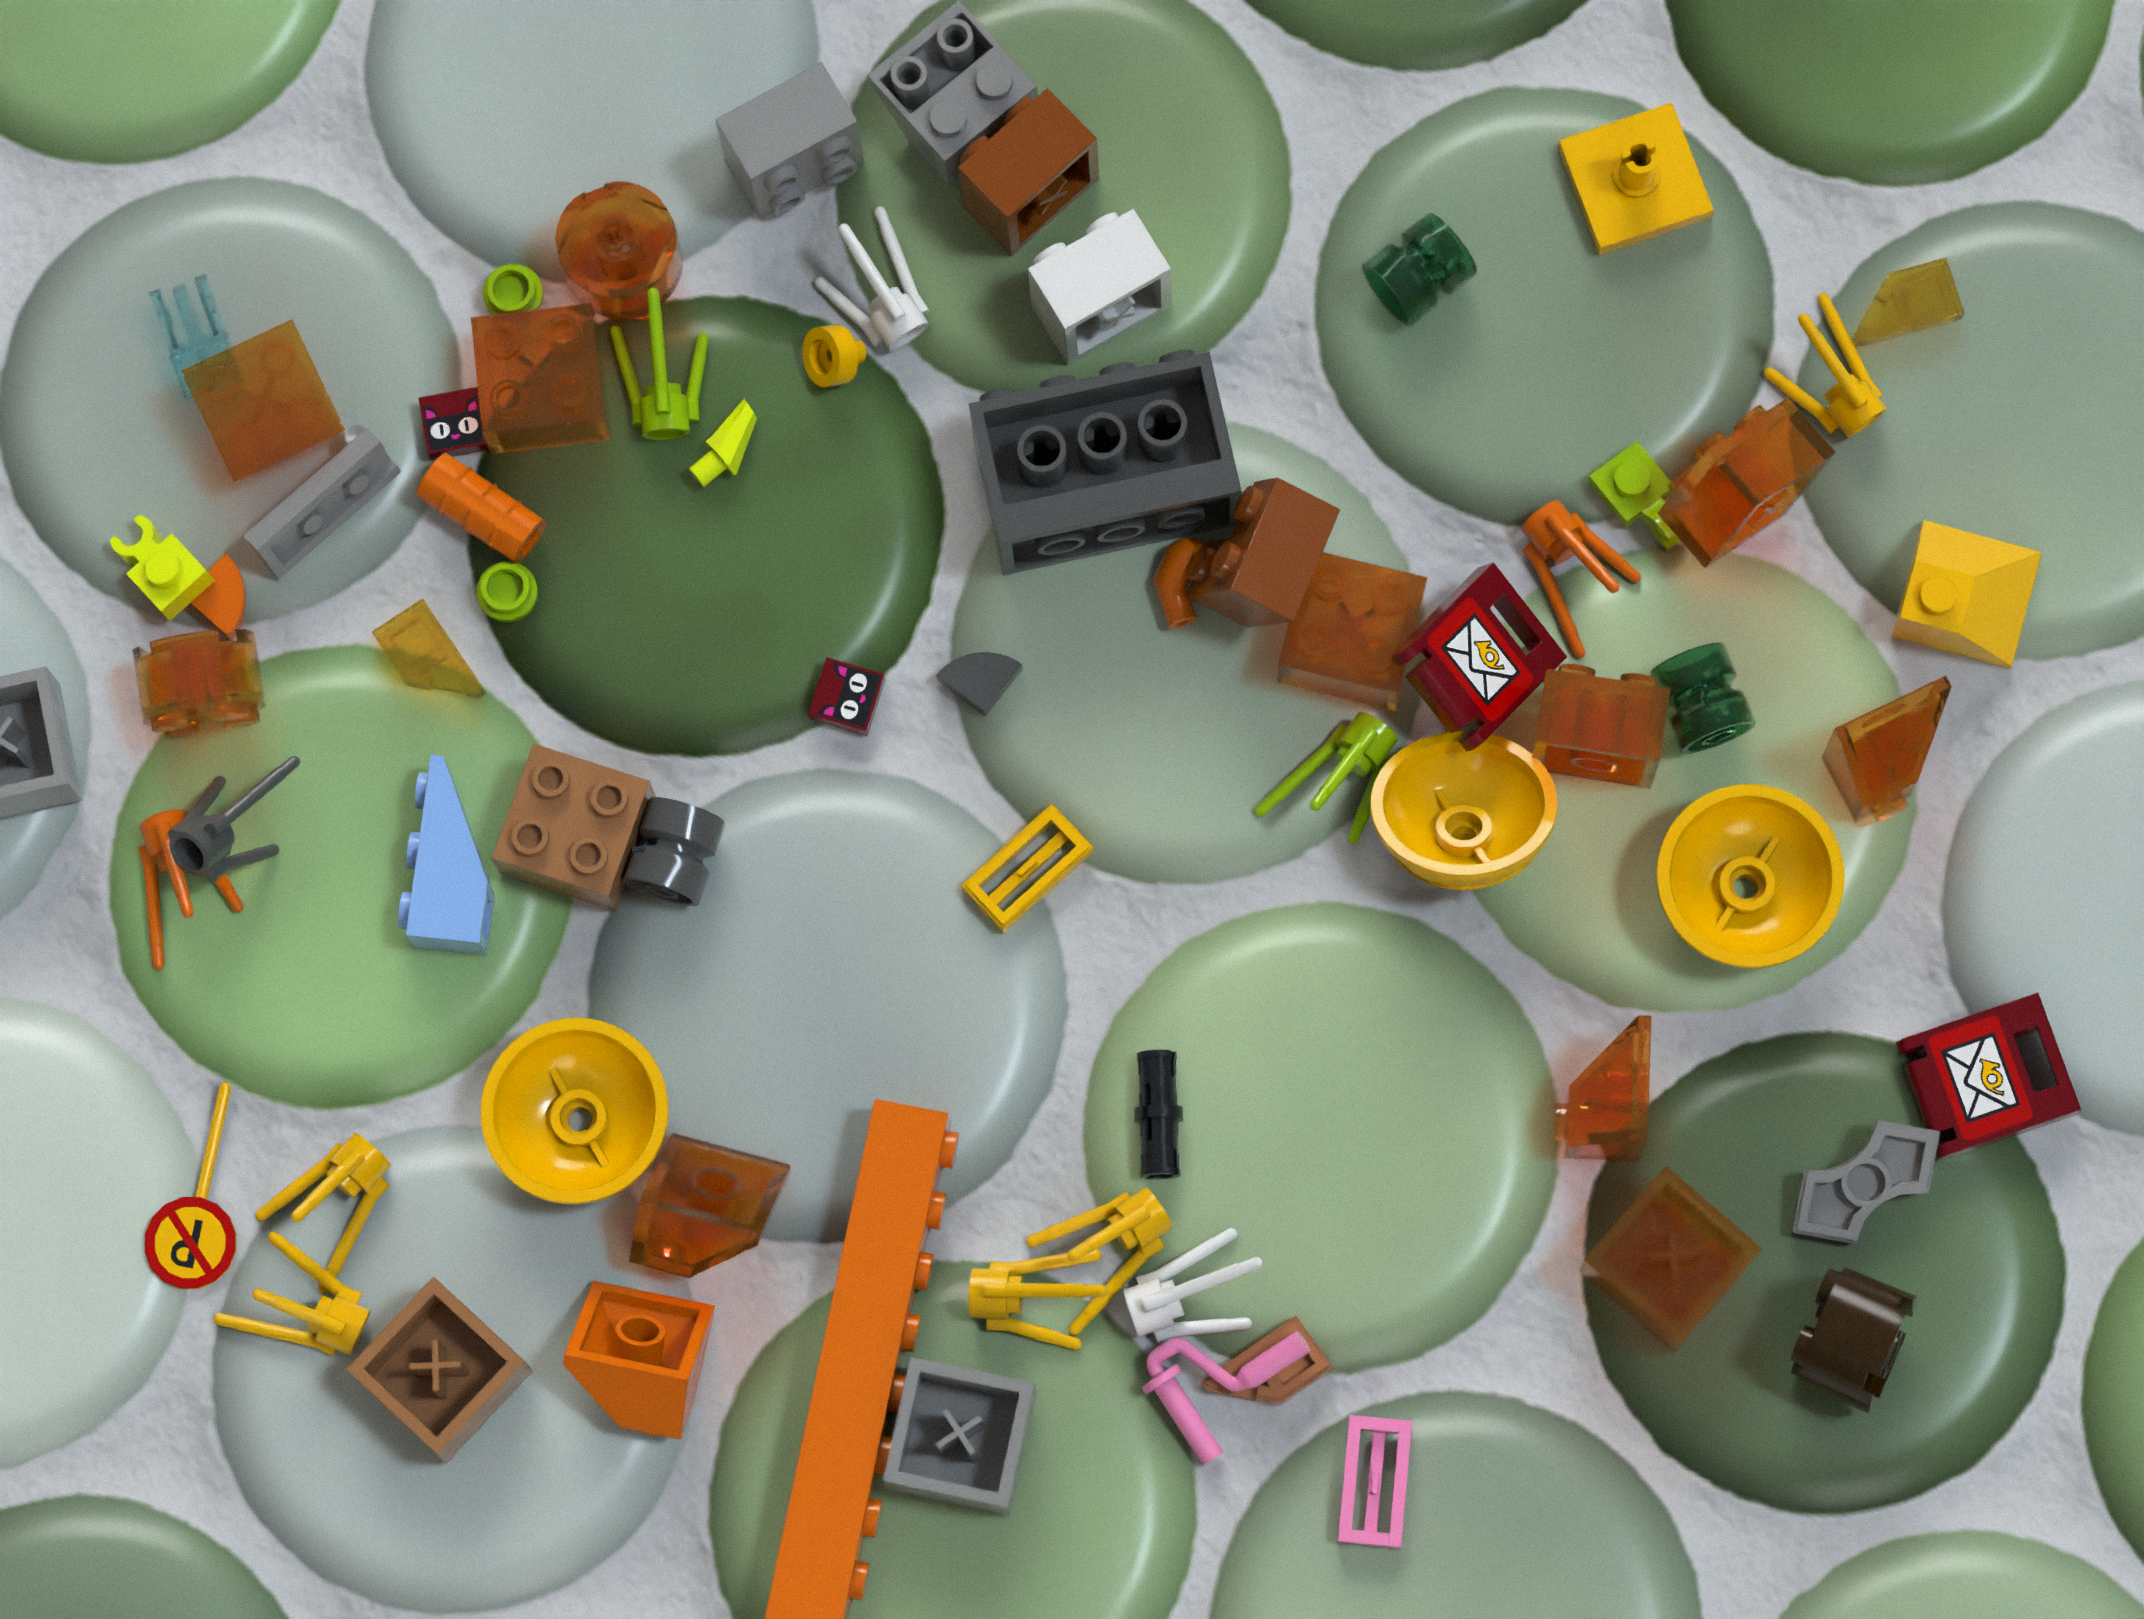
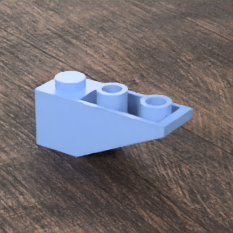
M431 755L428 773L419 772L416 782L415 807L416 809H423L420 832H411L409 836L407 868L415 869L412 892H403L401 895L398 925L399 928L406 929V936L414 948L487 955L495 894L451 770L443 756Z

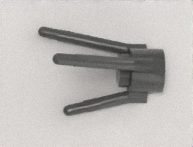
M297 756L290 757L219 816L204 815L226 784V779L223 776H217L185 818L168 831V836L171 839L169 842L170 852L176 864L188 874L201 876L206 873L210 880L216 881L230 870L277 855L279 847L276 844H270L227 857L235 840L234 831L230 824L300 765V759Z

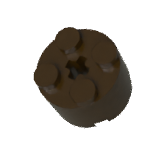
M1847 1267L1842 1272L1829 1268L1815 1300V1303L1819 1304L1815 1317L1819 1320L1815 1329L1804 1325L1791 1356V1361H1794L1791 1374L1798 1376V1385L1870 1414L1874 1408V1397H1880L1902 1347L1906 1334L1900 1331L1906 1315L1913 1316L1917 1296Z

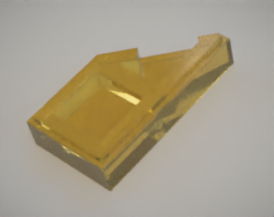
M1947 258L1888 273L1854 333L1852 342L1855 348L1961 320L1964 310Z
M423 598L372 631L375 639L407 686L466 694L467 697L478 699L486 694L483 686Z

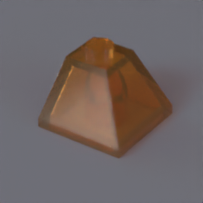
M1947 676L1941 677L1834 728L1822 755V760L1855 822L1870 815L1873 816L1875 822H1879L1894 816L1908 807L1909 804L1906 798L1911 796L1919 780L1952 687Z
M1638 1015L1569 1085L1565 1103H1554L1553 1140L1564 1141L1563 1158L1639 1161L1648 1141L1650 1015Z
M671 1133L638 1204L629 1262L650 1267L660 1273H672L690 1278L758 1246L788 1179L791 1165Z

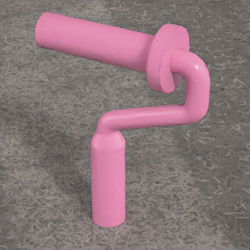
M1295 1331L1243 1365L1237 1376L1233 1377L1188 1341L1182 1338H1172L1149 1354L1147 1370L1152 1380L1141 1388L1146 1395L1153 1390L1155 1391L1201 1464L1205 1465L1222 1454L1223 1451L1176 1380L1175 1376L1182 1372L1178 1364L1165 1371L1162 1363L1173 1355L1181 1353L1223 1387L1230 1391L1239 1392L1244 1389L1258 1387L1310 1353V1348L1303 1336L1298 1331Z

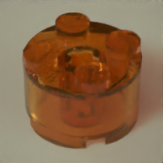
M615 181L605 183L604 187L595 189L587 194L585 192L581 193L563 211L555 236L558 259L569 290L585 308L607 318L641 320L648 318L647 291L650 288L655 287L659 290L660 306L671 296L681 277L683 254L673 218L656 194L634 183ZM624 245L630 247L627 253L621 252L618 256H610L609 251L619 253Z
M235 629L237 641L220 642L219 630L193 632L149 642L151 654L139 646L132 649L143 724L151 726L153 732H163L164 738H180L200 733L199 722L223 721L225 728L244 727L259 723V710L266 706L255 632L246 629Z

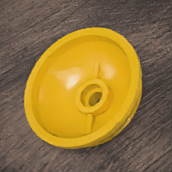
M1466 731L1431 735L1401 749L1380 770L1371 792L1372 823L1382 844L1391 853L1395 861L1408 873L1426 883L1445 889H1483L1500 884L1519 874L1544 847L1552 834L1557 818L1558 804L1554 782L1544 765L1531 752L1503 737L1491 734L1480 746L1466 752L1458 742Z
M1739 784L1720 788L1705 794L1686 807L1676 818L1665 835L1657 860L1656 882L1660 903L1669 923L1681 939L1691 948L1708 959L1723 965L1744 969H1761L1784 964L1799 957L1824 936L1834 921L1841 905L1844 893L1845 872L1840 847L1832 830L1820 814L1810 805L1793 794L1778 788L1758 784ZM1740 879H1748L1754 883L1756 894L1751 898H1741L1734 891V883Z
M563 1018L528 1030L501 1053L484 1085L480 1108L481 1126L492 1158L500 1170L516 1186L537 1198L549 1202L569 1205L588 1204L610 1198L622 1192L648 1170L658 1155L666 1135L669 1119V1099L658 1065L646 1048L633 1036L612 1024L600 1020ZM578 1111H587L592 1115V1123L585 1131H575L570 1127V1119Z

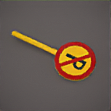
M223 1082L219 1086L196 1196L181 1197L165 1204L152 1217L145 1233V1255L151 1269L163 1282L180 1289H201L217 1282L230 1269L237 1252V1232L231 1217L218 1204L207 1200L231 1093V1085L228 1082Z

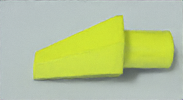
M745 399L739 403L715 433L705 441L710 451L688 468L702 487H705L726 469L734 476L738 472L757 420L755 413Z

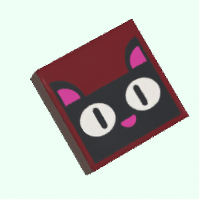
M478 387L418 397L430 460H436L444 453L453 457L490 450L482 398Z
M826 657L808 712L809 719L868 736L886 681L885 674Z

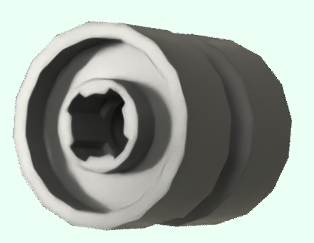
M663 797L649 798L639 828L645 843L644 845L633 847L622 879L623 882L633 889L661 900L686 906L699 905L709 875L703 860L715 856L725 826L724 820L707 810L688 803Z

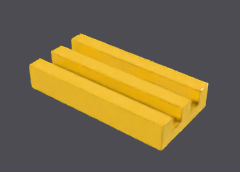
M1050 804L961 885V888L970 899L972 898L978 904L979 909L995 922V926L1004 934L1094 852V847L1053 804ZM1053 824L1059 832L988 896L982 888ZM1070 841L1074 848L1004 912L998 907Z

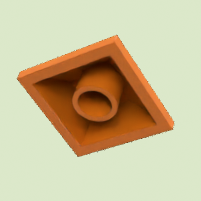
M593 1280L564 1353L563 1365L619 1427L641 1431L652 1436H665L681 1440L695 1401L715 1305Z

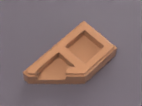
M1295 1316L1221 1368L1235 1377L1243 1365L1295 1331H1298L1303 1336L1310 1348V1353L1256 1388L1244 1389L1239 1392L1230 1391L1210 1376L1201 1381V1386L1208 1393L1281 1406L1330 1372L1332 1366L1298 1317Z

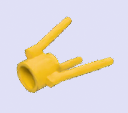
M1821 293L1817 298L1818 303L1853 374L1849 375L1809 315L1801 313L1798 316L1799 324L1838 382L1824 395L1830 405L1825 408L1792 381L1786 379L1771 367L1764 370V376L1787 396L1815 416L1829 435L1841 428L1845 435L1851 438L1877 420L1887 410V407L1880 400L1883 394L1871 380L1830 297L1826 293Z
M353 1133L343 1145L338 1142L324 1159L258 1209L255 1217L258 1221L266 1220L324 1175L327 1178L291 1214L294 1222H301L336 1187L353 1199L360 1191L365 1193L326 1267V1271L336 1278L376 1201L390 1187L382 1178V1175L389 1169L391 1163L366 1139L357 1133ZM319 1283L318 1291L321 1294L328 1293V1290Z
M1147 1187L1142 1188L1132 1196L1125 1191L1107 1204L1052 1225L1045 1230L1030 1235L1026 1239L1029 1247H1036L1107 1219L1108 1227L1068 1252L1067 1257L1070 1261L1074 1262L1115 1238L1126 1251L1135 1246L1138 1247V1250L1105 1285L1108 1290L1107 1294L1104 1297H1094L1082 1310L1081 1314L1069 1326L1070 1334L1078 1335L1149 1258L1165 1248L1159 1237L1173 1229V1226L1164 1208Z
M269 1233L268 1241L335 1295L334 1300L322 1295L314 1310L280 1295L257 1288L252 1294L255 1300L308 1322L307 1330L311 1332L218 1313L214 1316L215 1324L238 1331L314 1347L334 1356L336 1350L350 1356L371 1313V1310L358 1305L362 1293L342 1284L279 1233Z
M1097 1249L1074 1262L1068 1259V1253L1015 1262L990 1261L989 1269L972 1268L969 1282L970 1318L986 1319L987 1331H1008L1052 1345H1059L1072 1350L1080 1349L1082 1342L1079 1338L1011 1318L1010 1314H1021L1023 1297H1104L1108 1292L1107 1287L1102 1284L1023 1283V1276L1016 1275L1096 1262L1102 1258L1101 1251Z

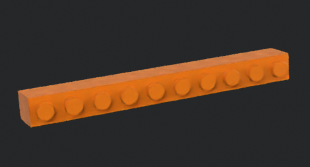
M874 1099L765 1619H848L852 1599L862 1601L864 1598L870 1563L860 1561L865 1536L876 1538L879 1528L883 1501L873 1499L878 1474L884 1475L892 1442V1438L886 1437L891 1412L898 1413L906 1376L899 1375L903 1351H915L921 1325V1315L912 1314L916 1289L927 1291L933 1268L934 1254L924 1252L929 1228L940 1230L945 1211L947 1193L937 1191L942 1168L953 1169L958 1148L959 1132L950 1131L951 1122L949 1114L946 1112Z

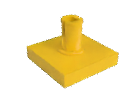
M1672 102L1559 140L1558 151L1599 256L1712 218L1713 206Z

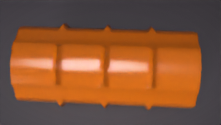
M447 453L440 455L423 476L416 491L418 498L440 512L442 517L446 516L465 529L466 534H472L487 544L491 551H497L514 563H521L530 554L546 527L545 520L522 505L521 500L516 501L500 490L496 484H491L475 473L472 467L465 466Z

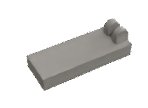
M359 424L347 428L343 436L347 445L243 536L264 565L278 579L285 575L402 472L385 452V447L368 428Z

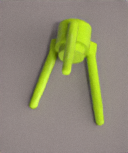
M652 287L647 291L654 384L645 387V397L642 396L621 328L616 325L610 328V335L632 406L633 426L641 427L642 437L646 439L670 440L689 435L690 423L700 421L698 401L707 357L709 336L706 333H700L697 336L686 395H683L680 384L667 382L660 294L657 288Z
M1358 712L1349 726L1340 724L1323 746L1270 792L1255 807V815L1262 817L1338 751L1335 757L1339 764L1311 800L1310 808L1313 811L1320 810L1349 772L1365 777L1370 770L1372 772L1347 837L1350 844L1358 843L1371 814L1370 799L1374 782L1380 770L1391 758L1389 753L1398 741L1397 735L1378 718L1365 712Z

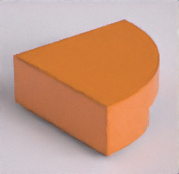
M225 553L208 571L215 582L194 599L190 605L232 641L244 622L246 588L239 569Z

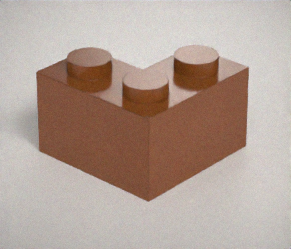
M1278 477L1254 482L1253 486L1250 485L1243 491L1236 504L1234 518L1238 522L1231 538L1208 541L1207 546H1202L1193 557L1188 570V578L1192 582L1185 597L1247 628L1293 622L1340 509Z

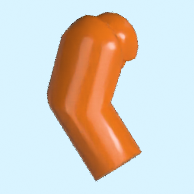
M1183 537L1171 543L1153 577V583L1169 629L1182 628L1197 620L1192 601L1185 596L1188 591L1187 585L1191 580L1188 578L1191 561L1197 551L1206 545L1202 540H1189Z

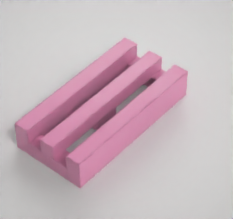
M1349 1415L1337 1544H1360L1367 1547L1380 1546L1388 1547V1549H1401L1412 1421ZM1361 1430L1373 1431L1364 1531L1352 1530ZM1386 1433L1398 1434L1390 1529L1389 1533L1377 1532L1385 1435Z

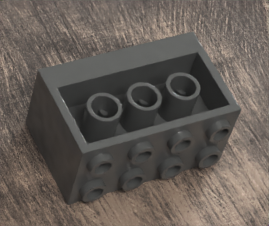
M1178 350L1160 357V363L1137 368L1131 362L1117 363L1101 369L1099 372L1100 376L1075 380V377L1072 375L1056 376L1041 382L1039 389L1016 393L1012 388H1000L982 394L978 402L969 403L973 439L1003 575L1236 526L1238 520L1234 518V510L1242 495V490L1210 352L1195 355L1193 350Z

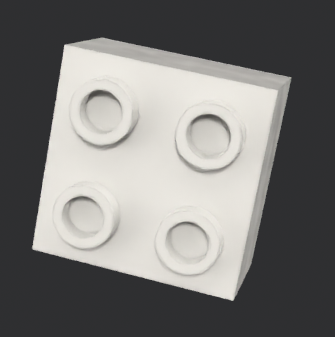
M1134 209L1121 216H1118L1117 213H1109L1102 216L1086 229V236L1068 246L1061 242L1046 248L1033 260L1034 265L1028 268L1031 306L1067 365L1072 364L1172 306L1171 268Z

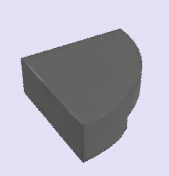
M978 652L953 660L941 669L936 678L938 682L986 716L1023 668L1021 663L1008 656L992 652Z

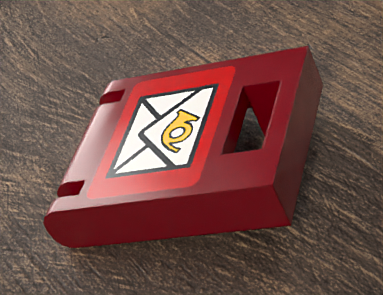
M1494 562L1478 567L1391 654V657L1398 666L1413 660L1420 652L1425 656L1426 659L1420 661L1405 677L1449 733L1462 729L1472 719L1476 721L1458 741L1466 752L1480 746L1567 658L1566 654ZM1492 605H1494L1525 647L1520 648L1490 610Z
M2039 993L1903 1038L1895 1043L1900 1056L1922 1049L1926 1052L1927 1057L1910 1062L1904 1066L1925 1128L1938 1130L1940 1134L1954 1130L1957 1138L1937 1146V1161L1946 1160L2081 1114V1107ZM2037 1030L2056 1085L2034 1092L2015 1039L2032 1034Z

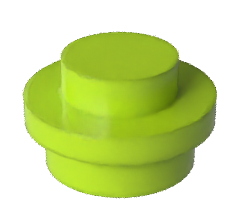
M506 264L498 267L487 277L483 286V300L488 312L495 319L503 323L518 324L529 320L539 311L543 302L544 292L539 277L533 270L524 265Z
M511 561L496 563L484 571L478 581L476 593L482 610L490 618L499 622H515L526 617L533 610L538 598V586L533 574L525 566Z

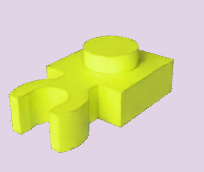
M137 515L134 521L143 531L141 540L135 545L127 546L117 536H114L110 539V544L126 564L134 566L126 573L127 576L159 611L171 621L214 583L215 580L172 533L162 541L160 532L145 516Z

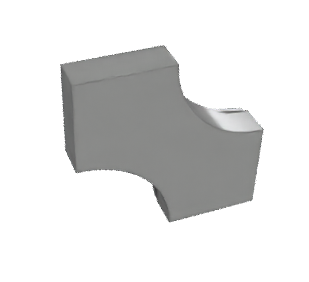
M1876 1119L1874 1129L1867 1143L1850 1160L1829 1169H1803L1792 1232L1855 1244L1864 1221L1882 1203L1904 1194H1929L1940 1132L1938 1130Z

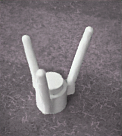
M879 206L875 209L874 213L904 294L901 293L898 287L889 289L861 242L858 241L850 226L846 223L841 224L838 231L878 295L868 305L873 315L869 318L825 278H816L814 284L835 306L864 331L873 346H877L884 341L888 349L894 351L916 339L928 328L929 323L924 315L930 310L918 294L884 207Z
M1228 1228L1158 1270L1136 1277L1138 1285L1123 1289L1138 1336L1141 1337L1154 1332L1157 1342L1160 1343L1178 1336L1224 1333L1249 1329L1252 1326V1321L1246 1317L1174 1322L1173 1319L1185 1315L1180 1299L1258 1270L1263 1265L1262 1259L1254 1257L1240 1263H1235L1175 1286L1173 1279L1166 1281L1234 1240L1238 1232L1235 1228Z

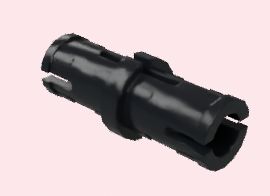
M1146 1050L1137 1053L1140 1093L1139 1106L1134 1108V1122L1140 1124L1141 1178L1160 1180L1180 1177L1178 1123L1183 1121V1107L1177 1105V1052Z

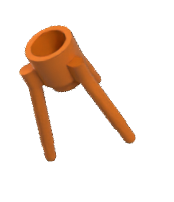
M1557 499L1539 508L1523 524L1521 530L1530 540V543L1522 552L1535 567L1574 656L1581 659L1586 653L1547 559L1551 558L1555 564H1561L1575 555L1611 593L1618 592L1620 585L1584 543L1632 583L1640 582L1641 575L1622 556L1592 532L1577 513L1570 514L1563 503Z
M174 809L160 812L148 817L140 824L145 844L140 846L138 851L144 867L152 965L156 970L163 969L165 964L157 866L161 872H169L182 915L185 918H190L194 914L183 870L173 860L169 845L171 839L168 836V831L179 824L187 815V812L184 810ZM225 873L214 882L234 912H241L244 905Z

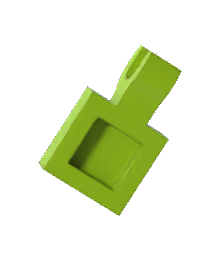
M1635 441L1589 475L1588 484L1625 529L1641 519L1666 551L1686 537V533L1683 530L1688 524L1671 504L1665 502L1666 499L1674 494L1675 485L1638 441Z

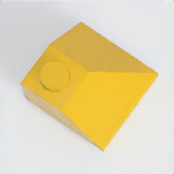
M1923 520L1891 636L2011 669L2042 552Z

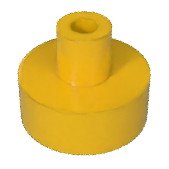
M840 324L815 327L806 334L803 341V364L809 378L817 386L831 387L847 384L855 377L858 363L864 362L866 348L861 340H854L850 331Z

